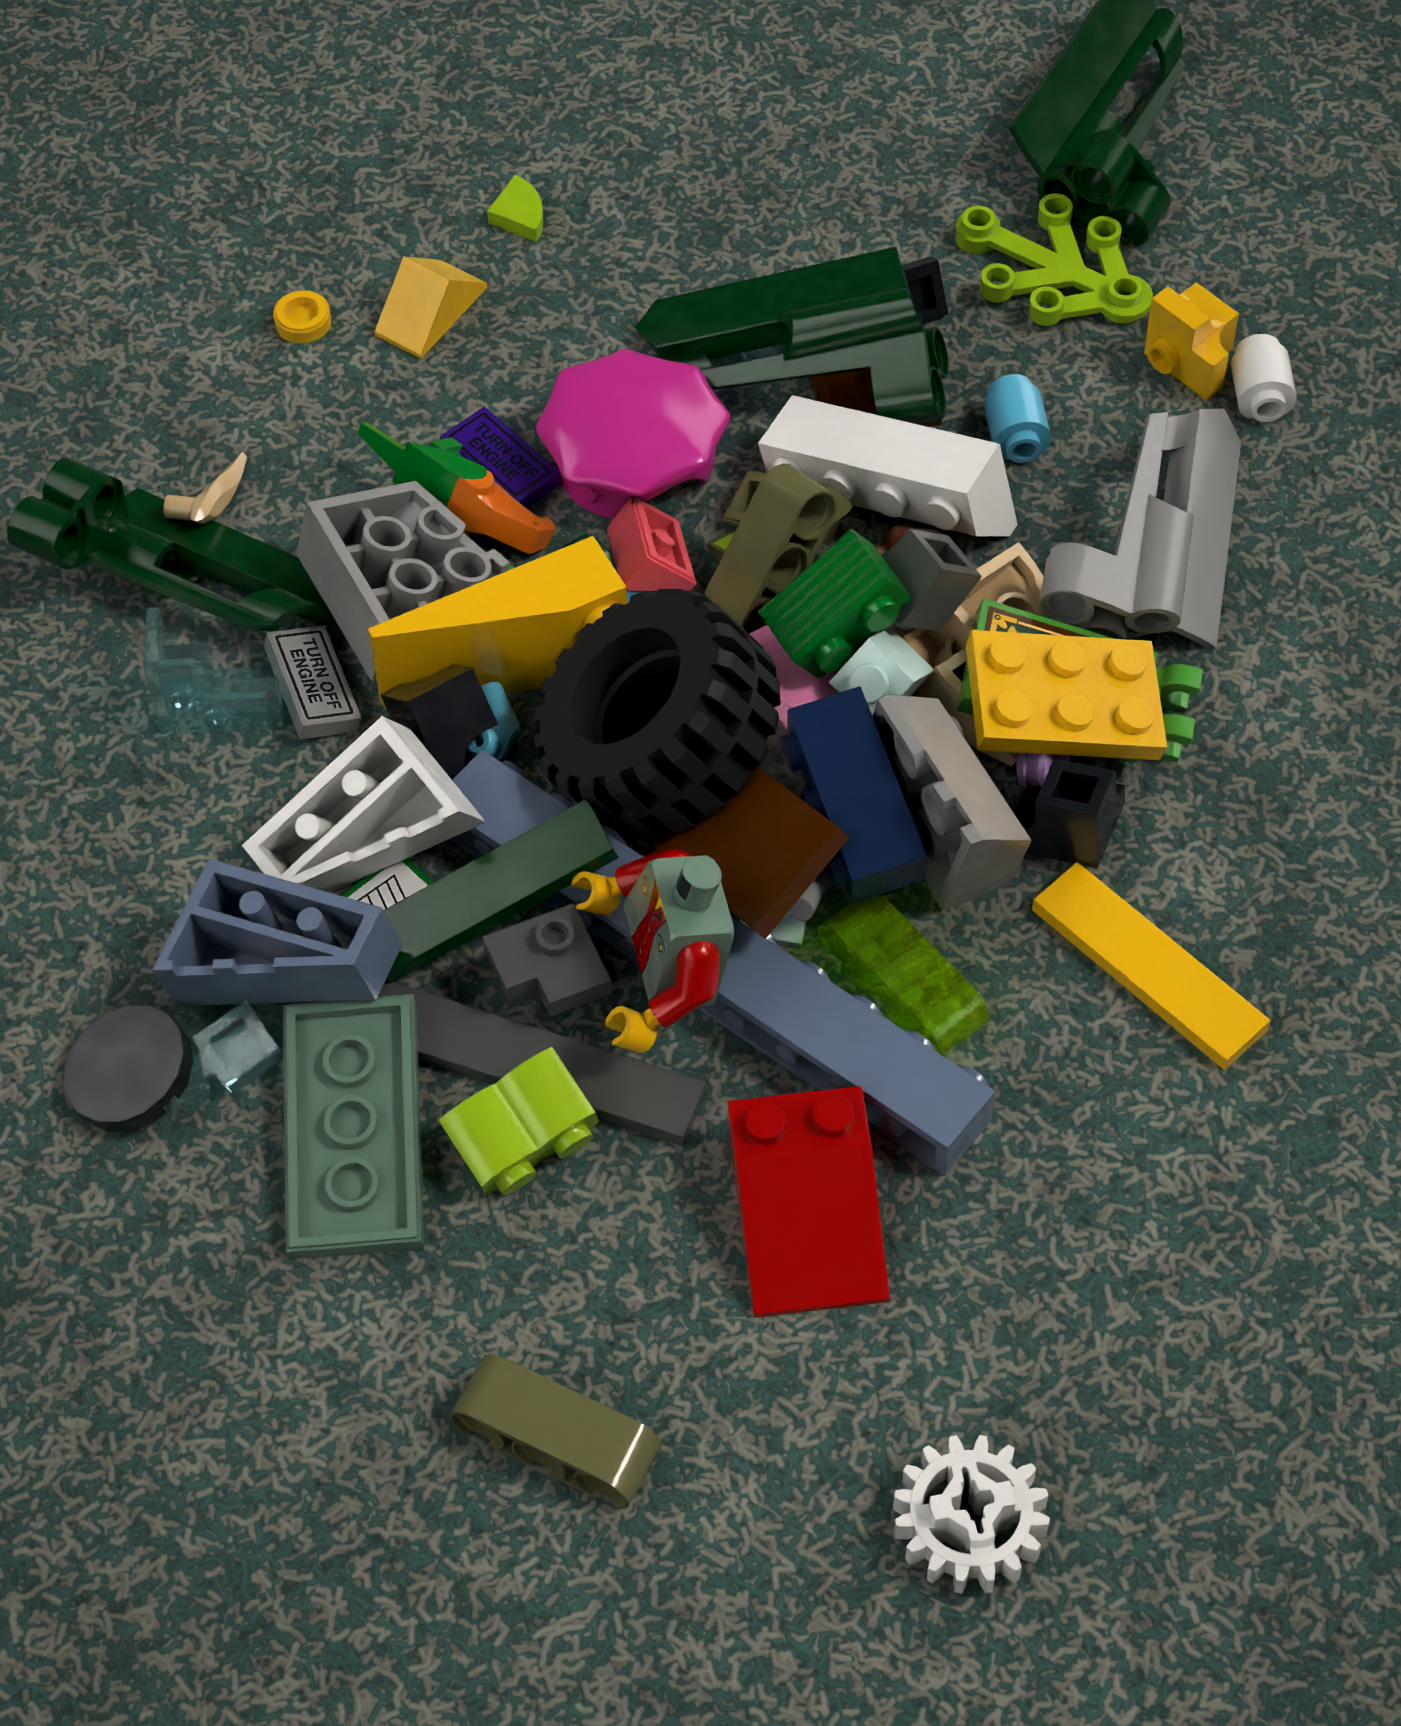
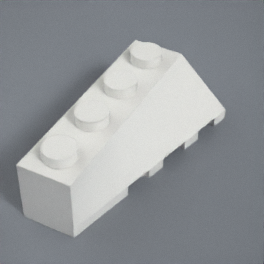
M794 395L790 397L758 442L766 472L782 463H789L814 481L830 484L853 506L881 512L890 517H901L933 525L942 530H953L973 536H1010L1018 525L999 443Z

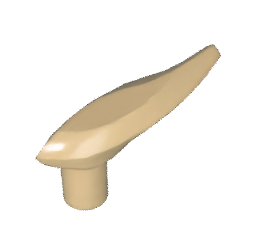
M241 452L216 479L204 487L197 497L167 495L164 501L165 518L189 520L199 524H205L216 518L231 501L242 477L247 456Z

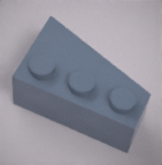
M209 858L152 971L177 1006L372 1001L377 999L403 944L382 907Z

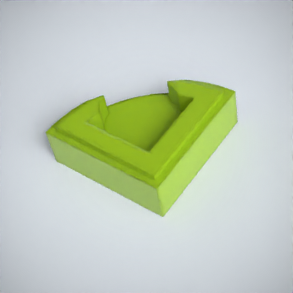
M514 175L487 210L488 223L537 242L543 230L541 198L529 182Z

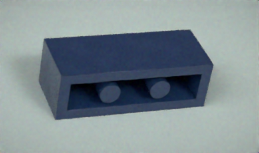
M861 686L787 709L788 733L780 736V743L789 770L791 772L801 770L808 790L801 792V798L850 837L826 866L833 885L837 886L844 883L853 904L925 880L927 855Z

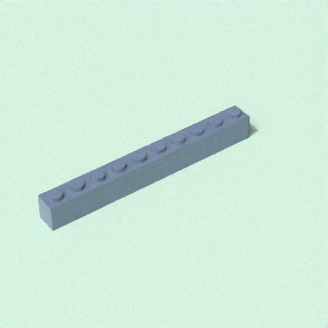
M481 750L452 781L486 822L452 837L450 840L476 858H479L569 809L573 804L558 793L548 794L530 782L527 775L510 761L500 762L484 750ZM602 825L619 858L593 873L614 877L618 867L643 856L629 848L624 839L615 830ZM569 885L541 902L552 910L572 903L576 907V905L588 900L592 890H584ZM623 894L617 909L608 915L577 909L589 935L639 968L623 907L626 899ZM731 915L734 926V939L714 1005L700 1006L698 1009L818 1091L862 1086L868 1125L943 1176H946L992 1121L995 1091L990 1088L986 1079L971 1067L964 1065L958 1067L937 1053L931 1042L922 1034L914 1030L904 1031L883 1017L879 1008L866 997L861 995L852 996L832 983L827 974L815 963L808 960L799 961L781 949L770 934L764 939L752 928Z

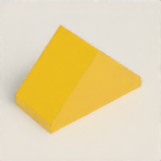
M403 256L376 326L375 336L422 359L487 289V283L442 260Z

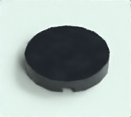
M125 1005L102 1014L81 1032L68 1052L63 1071L65 1095L82 1118L106 1132H131L150 1125L166 1113L163 1107L171 1101L173 1096L175 1095L179 1099L188 1086L194 1062L190 1040L168 1013L150 1005Z

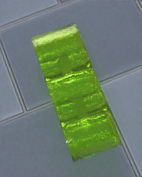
M881 894L848 904L818 926V937L824 950L828 954L834 951L847 964L842 969L870 997L876 994L889 1007L884 1012L904 1031L914 1030L922 1034L931 1042L936 1052L943 1057L989 1023L990 1015L988 1008L977 990Z

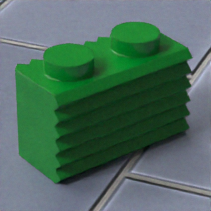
M850 529L764 605L758 613L770 627L771 632L777 637L783 649L789 654V658L804 670L820 678L826 676V673L834 672L843 667L851 658L855 646L863 644L865 637L871 636L873 632L890 626L898 617L901 606L910 602L911 595L876 547L856 531Z

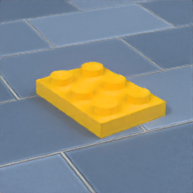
M982 630L971 631L965 644L977 750L1143 760L1161 759L1167 749L1152 641Z

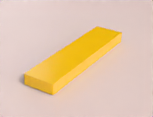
M1078 862L1033 899L1032 911L1223 1070H1226L1268 1031L1271 1021L1268 1017Z

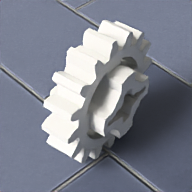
M957 1435L950 1436L948 1454L941 1456L937 1450L928 1445L923 1448L921 1462L924 1470L908 1464L904 1468L902 1484L907 1489L895 1490L893 1510L902 1515L895 1519L894 1535L895 1539H912L906 1546L905 1559L909 1565L920 1562L923 1559L929 1561L927 1581L930 1583H935L945 1572L954 1576L953 1585L955 1593H963L968 1578H978L983 1591L990 1593L993 1592L996 1573L1001 1572L1005 1578L1015 1583L1020 1579L1022 1568L1019 1558L1032 1563H1036L1039 1558L1041 1544L1035 1538L1047 1536L1050 1517L1039 1512L1046 1509L1048 1492L1044 1488L1029 1489L1034 1482L1036 1468L1032 1463L1023 1465L1018 1469L1014 1468L1012 1461L1015 1448L1008 1444L996 1456L988 1453L987 1436L979 1435L975 1442L974 1450H964ZM947 1480L948 1486L944 1492L939 1495L930 1496L929 1504H924L932 1489L942 1481ZM963 1492L967 1504L972 1506L974 1513L982 1515L979 1533L977 1532L975 1521L970 1520L968 1512L960 1510ZM1019 1523L1011 1538L996 1549L994 1540L998 1532L1011 1529L1012 1524ZM942 1542L950 1544L951 1546H953L961 1552H957L946 1547L942 1544Z

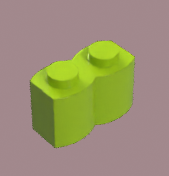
M550 1047L518 1065L495 1084L486 1087L461 1102L441 1117L439 1122L485 1194L488 1195L499 1188L502 1195H508L525 1186L536 1176L537 1172L533 1167L542 1159L555 1152L559 1158H565L588 1144L593 1138L590 1129L598 1124L599 1120L596 1112L553 1047Z

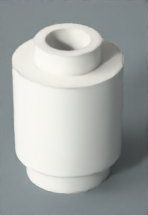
M1256 334L1243 339L1236 346L1235 354L1231 359V370L1239 411L1246 418H1254L1261 422L1275 421L1291 411L1297 400L1288 351L1280 344L1277 338L1268 334Z

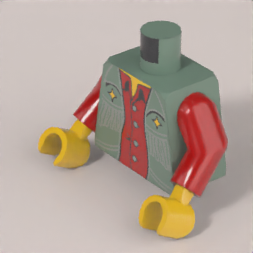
M672 849L651 853L622 865L616 869L614 877L583 871L573 878L571 882L572 887L592 890L588 900L576 905V909L608 915L617 909L621 895L623 894L626 897L623 907L650 1008L643 1013L624 1006L614 1008L607 1016L605 1024L606 1027L621 1032V1035L612 1041V1045L631 1052L644 1053L655 1042L657 1026L662 1025L668 1028L700 1006L714 1005L733 943L734 926L721 883V870L711 857L707 855L690 856L689 853L683 850Z

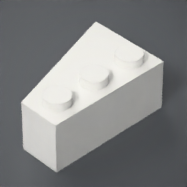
M381 716L252 835L242 847L264 874L331 893L477 827L486 821L412 730Z

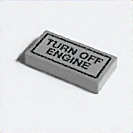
M325 625L267 632L264 649L299 740L344 734L358 730L361 715Z

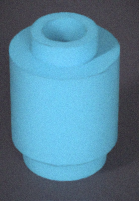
M1020 374L1005 375L993 381L988 387L987 396L984 400V410L991 440L1000 444L1003 460L1010 459L1017 463L1029 462L1042 454L1051 442V433L1040 390L1032 384L1029 378Z

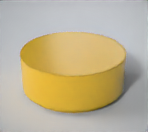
M312 291L291 292L283 296L276 303L273 310L276 331L283 339L289 342L310 343L323 337L331 326V313L327 300L320 294Z

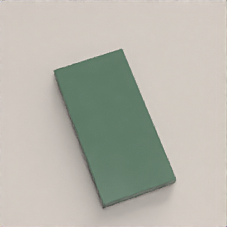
M414 994L381 996L372 1001L311 1002L283 1005L285 1238L288 1258L424 1249L417 1006Z

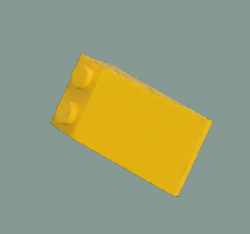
M591 536L368 628V635L380 702L384 709H386L380 696L381 694L400 684H408L424 679L453 664L473 668L481 686L490 682L501 683L505 693L540 689L543 687L546 677H553L558 668L555 661L564 648L570 650L579 639L576 634L587 623L594 625L603 618L602 611L615 603L623 605L628 603L627 587L595 537Z

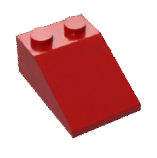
M862 1086L727 1101L728 1141L754 1318L890 1302L872 1144Z

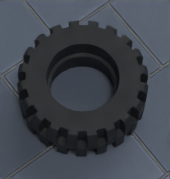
M658 589L656 594L652 591H644L630 596V602L625 605L615 603L602 611L603 618L594 625L587 623L576 634L579 637L570 650L564 648L555 661L558 668L553 677H546L540 691L543 704L536 707L534 716V728L537 732L534 735L537 759L541 762L542 772L549 782L576 804L583 800L588 801L601 825L612 828L620 836L630 839L668 837L669 830L675 833H683L697 827V820L701 817H714L726 807L724 801L734 791L740 794L751 781L747 776L755 764L762 765L769 752L766 741L769 735H775L779 722V713L774 707L780 705L779 680H777L776 667L770 655L721 607L713 603L707 596L696 591ZM663 704H665L663 708L660 710V712L649 722V720L657 712V710Z

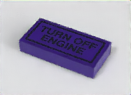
M485 406L440 436V440L453 437L461 443L460 455L465 459L484 466L493 474L494 481L526 509L561 485L560 472Z

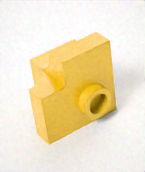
M1197 282L1181 294L1176 293L1167 286L1151 300L1144 354L1147 355L1151 365L1162 374H1172L1208 401L1223 389L1229 358L1228 352L1233 349L1239 313Z

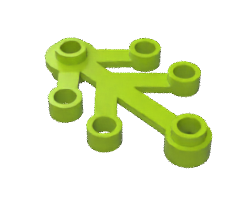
M1057 193L1048 194L1039 203L1038 223L1047 230L1054 251L1001 227L999 219L988 207L972 206L967 208L958 217L955 241L963 251L980 255L995 249L1035 268L1033 270L1014 272L1009 266L1001 263L986 266L981 272L980 293L988 301L1004 302L1014 295L1032 293L1029 303V317L1033 322L1042 326L1054 325L1061 319L1102 313L1112 322L1129 324L1136 322L1150 311L1153 298L1152 289L1142 278L1128 274L1119 249L1122 228L1120 223L1112 217H1096L1089 222L1087 229V247L1092 252L1098 254L1103 275L1084 265L1070 225L1073 204L1065 195ZM1056 211V212H1060V214H1053V213H1050V212ZM1098 234H1106V235H1109V236H1108V237H1102V236H1099ZM993 281H999V282H1003L1004 284H999V285H997V284H993V283H991V282H993ZM1073 286L1086 293L1064 297L1057 289ZM1040 305H1051V306H1053V307H1051V308H1044V307H1041Z

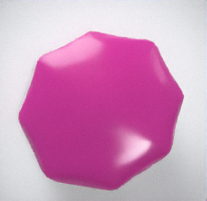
M622 349L599 359L560 371L556 377L550 398L536 424V432L558 465L561 482L568 495L583 508L595 514L615 518L630 496L648 502L670 488L691 479H699L701 484H706L712 472L716 446L730 422V413L717 398L703 372L697 366L660 359L629 349Z

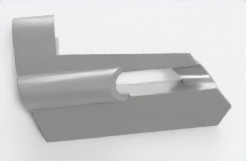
M1224 408L1199 409L1187 414L1168 417V412L1152 413L1147 416L1114 555L1081 543L1068 542L1052 547L1050 555L1046 559L1039 609L1045 617L1114 639L1130 640L1151 633L1173 631L1205 648L1217 647L1241 440ZM1170 451L1164 498L1162 501L1156 498L1162 452Z

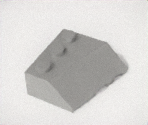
M417 481L311 501L306 504L296 554L371 682L376 681L368 628L504 573L508 570L510 563L495 549L485 552L464 533L466 524Z
M888 695L878 699L873 719L926 852L925 880L941 910L945 911L1010 885L1032 840L968 745L959 721L954 716H949L938 698Z

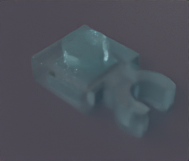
M247 1000L192 1037L201 1052L193 1056L194 1062L190 1078H193L191 1086L182 1093L179 1099L177 1097L175 1099L185 1111L198 1109L209 1101L213 1088L218 1084L222 1083L226 1090L233 1095L283 1060L282 1050Z

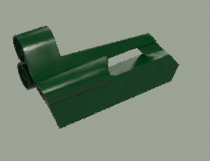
M1098 0L1008 127L1021 152L1039 176L1037 192L1040 200L1044 196L1053 193L1067 196L1073 204L1072 215L1087 225L1092 219L1099 216L1112 217L1121 225V236L1134 240L1133 245L1141 246L1147 242L1171 203L1167 189L1153 172L1155 166L1149 159L1144 160L1139 150L1184 68L1180 61L1183 48L1182 29L1179 20L1172 11L1167 8L1156 9L1154 0ZM1152 45L1159 57V75L1129 120L1122 125L1121 121L1114 114L1108 112L1107 109Z
M896 247L658 299L654 301L635 327L638 334L654 349L658 358L697 366L703 372L712 390L870 369L874 401L879 416L918 424L943 419L946 414V399L942 379H946L949 375L946 343L938 327L924 329ZM787 343L784 352L778 355L722 367H714L709 361L710 359Z
M68 457L58 460L49 471L43 486V497L41 499L34 496L24 498L17 505L9 520L7 539L10 545L64 569L74 568L83 564L91 565L256 632L278 631L280 625L294 615L301 616L319 625L337 623L298 557L213 520L205 524H199L189 520L165 518V499L139 488L125 496L121 480ZM207 575L250 595L245 596L239 602H235L193 582Z

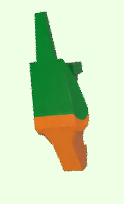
M368 422L360 424L357 434L395 471L392 482L401 484L417 481L466 524L464 533L469 538L473 534H485L529 555L547 548L556 529L555 524L547 516L540 518L521 505L494 481L493 474L484 466L463 458L459 453L462 444L453 437L431 441L430 446L407 442L405 447Z

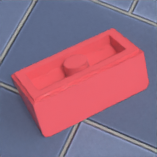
M630 496L607 528L616 570L626 585L627 591H658V589H683L684 591H691L696 585L679 520L636 497Z

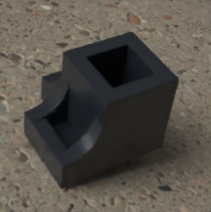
M453 664L424 679L408 684H400L380 695L390 715V720L411 729L451 780L465 767L466 752L475 737L498 725L473 668Z
M1054 759L1040 789H1024L1014 812L1016 818L1032 840L1025 854L1074 864L1078 862L1083 866L1098 868L1125 804V785L1116 783V771Z

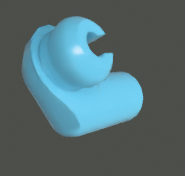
M490 682L481 687L498 725L475 737L470 743L467 752L473 759L481 750H484L500 762H503L521 735V725L501 683Z

